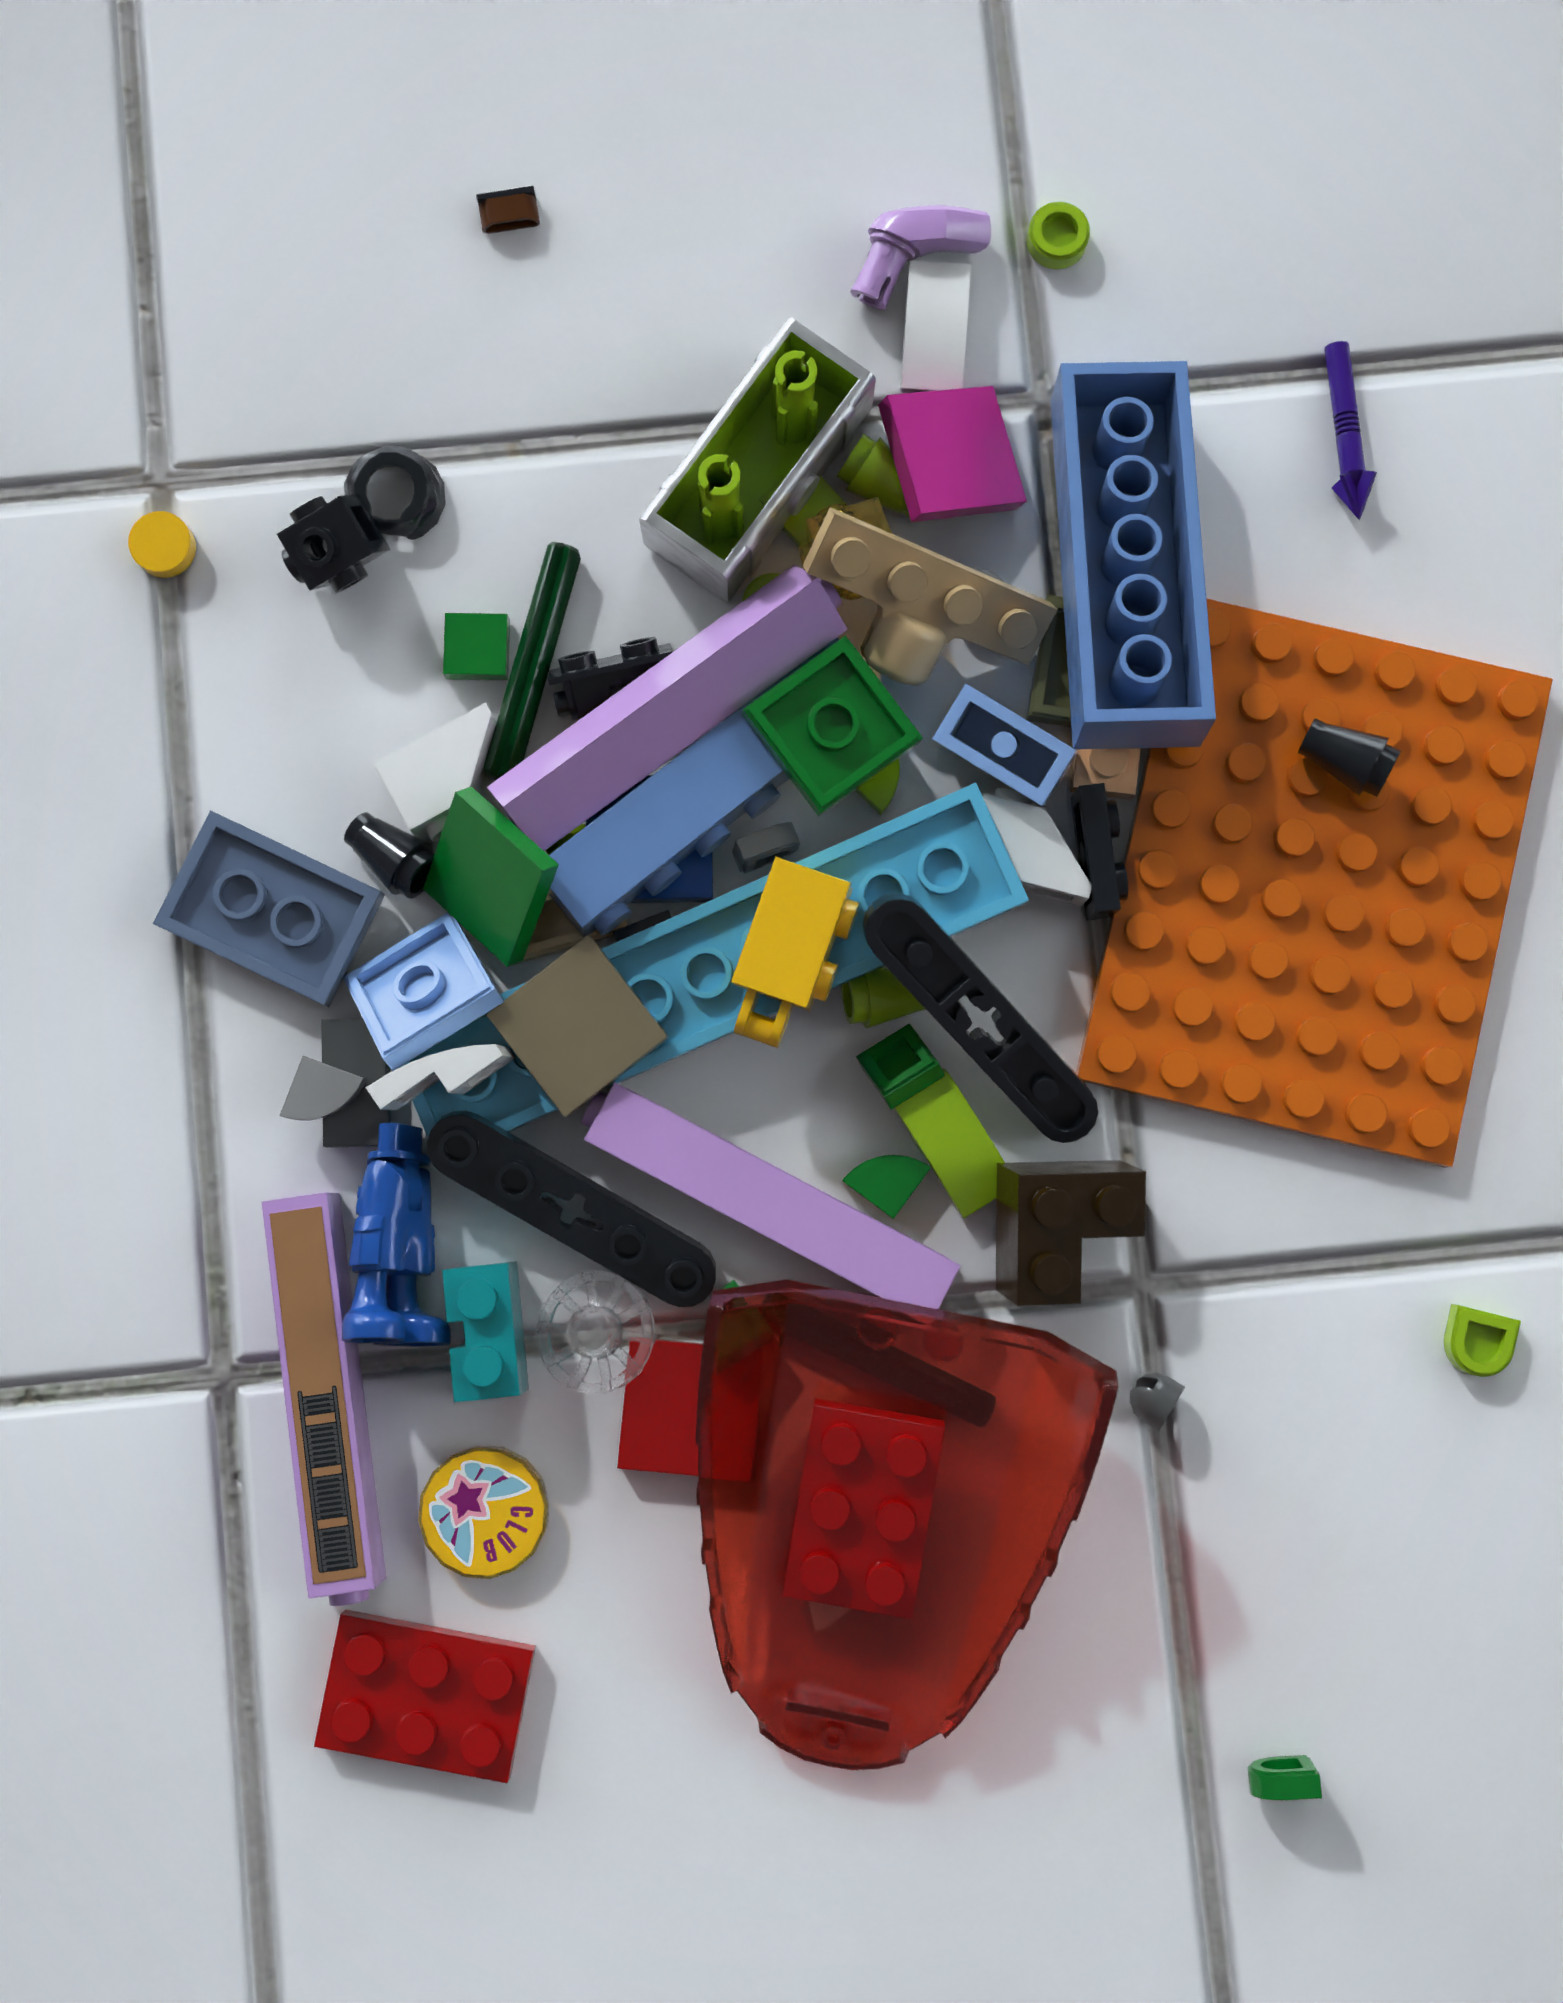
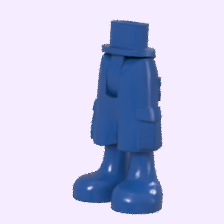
M380 1123L378 1129V1151L368 1153V1166L362 1179V1186H359L357 1191L356 1214L358 1218H356L353 1228L354 1234L349 1266H352L351 1272L358 1273V1279L351 1308L343 1318V1342L358 1344L374 1343V1345L404 1347L446 1346L451 1344V1328L449 1324L439 1317L424 1313L420 1309L417 1300L416 1278L427 1277L432 1272H435L434 1225L431 1224V1178L428 1169L419 1168L429 1166L431 1161L428 1155L422 1154L423 1129L420 1127L401 1123Z

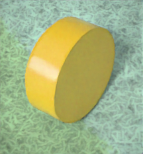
M155 511L142 516L135 522L129 533L128 547L132 558L144 571L152 576L159 578L177 576L183 573L193 562L196 554L194 535L178 516L170 512Z

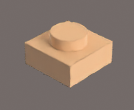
M1141 748L1077 750L1078 754L1073 760L1070 792L1074 793L1078 786L1104 783L1106 797L1133 799L1136 795Z

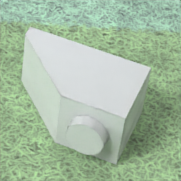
M486 703L373 764L407 827L414 836L422 840L429 836L432 841L440 840L455 792L471 786L478 793L481 792L486 776L484 764L497 723Z
M997 788L995 795L983 793L982 797L1025 892L1082 906L1090 897L1091 884L1047 810L1031 805L1032 800L1016 790Z

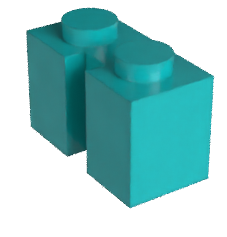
M517 1261L443 1269L447 1323L463 1321L465 1344L449 1349L454 1403L522 1395L529 1390Z

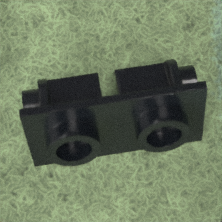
M647 637L621 644V654L597 659L595 651H583L559 658L560 668L549 670L548 676L549 685L563 683L564 686L563 691L553 693L558 716L571 715L572 721L583 718L612 697L610 687L622 685V688H624L671 654L672 648L670 643L658 646L656 637Z

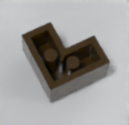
M1121 1160L997 1163L996 1291L1017 1306L1081 1304L1082 1238L1145 1237L1146 1171Z

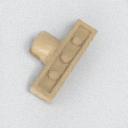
M831 507L803 563V568L808 574L877 603V613L860 646L861 655L866 659V663L880 674L894 681L918 686L928 681L945 645L954 638L966 639L1029 666L1057 612V608L1047 600Z

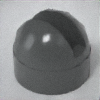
M1159 1373L1143 1375L1136 1381V1387L1130 1391L1129 1402L1133 1413L1144 1423L1160 1431L1185 1386Z

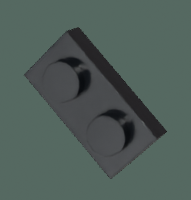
M1104 783L1081 785L1073 793L1070 801L1078 862L1092 888L1089 899L1084 903L1086 921L1111 918L1121 909L1120 900H1127L1128 898L1126 868L1123 862L1115 863L1112 838H1118L1120 835L1118 807L1115 800H1106Z

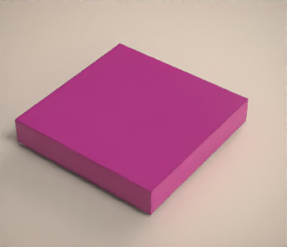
M993 386L887 395L878 404L911 522L1017 510L1027 502Z

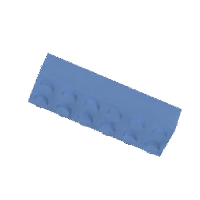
M1187 361L1061 363L1050 403L1073 748L1079 750L1200 747L1216 720Z

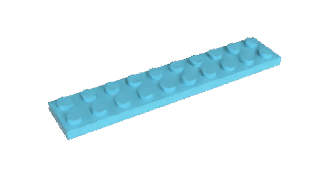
M973 783L796 862V864L851 882L853 891L850 899L860 903L848 939L836 936L828 961L838 964V968L830 990L885 966L872 952L866 942L862 926L866 910L873 901L883 895L900 893L911 896L926 909L950 937L1029 902L977 783ZM769 875L602 948L605 955L670 1037L615 1080V1083L624 1082L734 1033L735 1023L747 989L736 986L731 980ZM526 983L501 993L503 1001ZM760 994L754 1012L771 1017L778 1013L781 1001ZM486 1014L404 1064L406 1065L438 1052L472 1045L497 1044L509 1047L516 1057L464 1095L448 1093L439 1080L412 1099L427 1137L442 1116L453 1111L467 1110L476 1113L510 1132L559 1110ZM613 1082L612 1084H610L608 1087H606L605 1089H608V1088L612 1087L613 1084H614V1082Z

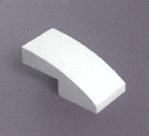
M909 261L900 388L934 391L963 388L971 264Z
M497 1044L472 1045L449 1049L410 1062L367 1086L366 1089L380 1109L397 1111L439 1080L448 1093L464 1095L516 1057L509 1047Z

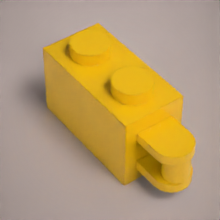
M775 856L731 980L736 986L747 989L735 1023V1034L778 1048L793 1006L810 1012L814 998L826 1001L838 968V964L828 961L836 936L848 939L860 905L859 902L850 899L853 891L851 882ZM760 994L781 1001L776 1019L754 1012Z

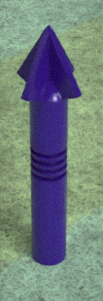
M1337 341L1328 344L1324 348L1340 468V480L1331 488L1360 520L1377 472L1365 469L1349 343Z

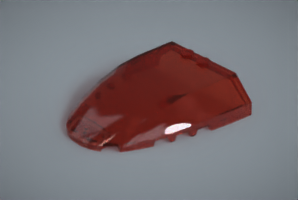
M788 1279L713 1291L708 1305L704 1332L696 1420V1444H698L696 1498L697 1505H700L701 1558L702 1564L706 1566L710 1593L709 1612L722 1671L731 1694L737 1691L757 1717L759 1733L782 1750L805 1761L847 1770H872L902 1764L905 1762L910 1750L940 1733L946 1739L956 1729L999 1671L1003 1654L1019 1629L1024 1630L1030 1619L1032 1604L1047 1576L1052 1577L1056 1569L1060 1548L1072 1521H1077L1098 1463L1119 1388L1116 1370L1045 1330ZM815 1398L945 1421V1431L912 1620L782 1596Z

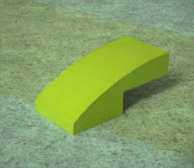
M943 1068L945 1077L894 1109L918 1150L930 1164L954 1207L963 1218H966L997 1198V1163L1005 1162L948 1071Z

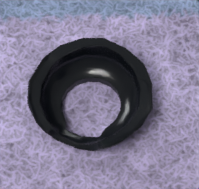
M382 446L364 454L351 467L344 482V495L359 494L380 532L386 535L405 536L411 540L418 539L438 523L446 505L444 482L437 468L423 456L403 446ZM396 466L405 470L411 476L414 482V495L411 503L402 511L400 518L384 520L372 515V507L367 497V485L370 477L377 470Z

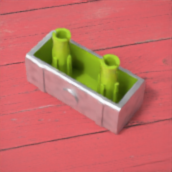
M789 317L769 345L764 346L757 355L752 368L673 474L667 476L659 487V493L639 518L644 545L720 600L729 603L748 575L752 576L760 566L762 556L782 531L791 515L796 516L806 505L818 485L819 476L824 474L840 451L844 452L852 441L855 430L872 408L876 383L875 376L797 320ZM787 475L764 506L759 499Z

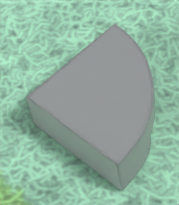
M302 1056L279 1116L292 1120L311 1121L332 1115L355 1100L367 1079Z

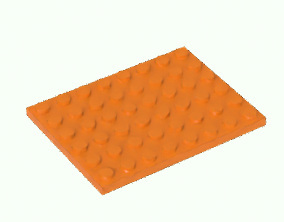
M1206 598L1216 720L1200 747L1148 748L1123 859L1128 879L1127 900H1120L1121 909L1110 918L1076 1074L1085 1083L1444 1168L1453 1167L1553 679ZM1315 718L1327 724L1388 737L1387 744L1401 750L1378 797L1362 791L1360 796L1310 758L1298 753Z

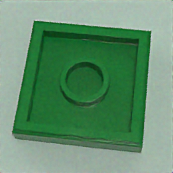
M847 636L841 638L742 711L744 719L818 817L914 748L923 739Z
M471 786L456 791L423 890L506 967H509L524 959L559 864Z

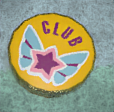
M477 1446L457 1452L432 1472L421 1493L418 1522L425 1545L442 1566L463 1577L492 1579L513 1572L536 1552L548 1529L549 1502L546 1487L541 1475L526 1458L505 1447Z

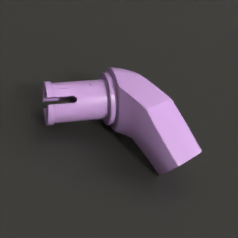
M947 205L907 207L882 213L868 229L872 247L850 293L854 297H860L859 301L868 306L881 310L886 309L895 283L906 261L935 252H981L990 244V216L985 211Z

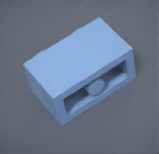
M966 683L932 738L937 743L1041 806L1047 804L1078 754V751Z

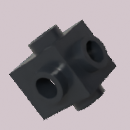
M359 494L338 496L326 503L323 496L312 499L289 514L294 524L277 533L279 540L285 548L281 553L287 569L298 582H305L309 591L331 585L334 592L339 593L368 576L363 567L365 564L391 550Z

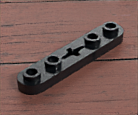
M900 893L886 894L873 901L865 912L862 926L866 942L876 957L1043 1135L1052 1141L1061 1143L1074 1142L1086 1136L1094 1127L1098 1116L1097 1101L1086 1083L918 901L909 895ZM966 995L969 1001L983 1012H987L993 1007L996 1008L991 1018L1004 1039L1001 1042H997L988 1032L986 1033L980 1027L973 1029L971 1032L967 1031L972 1025V1021L965 1007L958 1000Z
M467 1110L453 1111L442 1116L431 1129L427 1139V1155L432 1165L448 1178L668 1304L677 1307H693L703 1302L712 1293L716 1282L715 1260L711 1252L704 1245L476 1113ZM548 1192L557 1198L560 1197L567 1201H570L575 1193L582 1195L586 1199L583 1210L591 1215V1218L602 1223L603 1227L598 1229L595 1227V1223L580 1217H576L571 1224L563 1222L560 1219L563 1208L548 1196L545 1199L542 1193Z

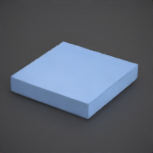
M448 912L343 977L383 1060L392 1071L504 1002L461 924Z

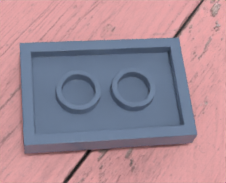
M210 810L153 924L329 1008L385 894L374 887Z

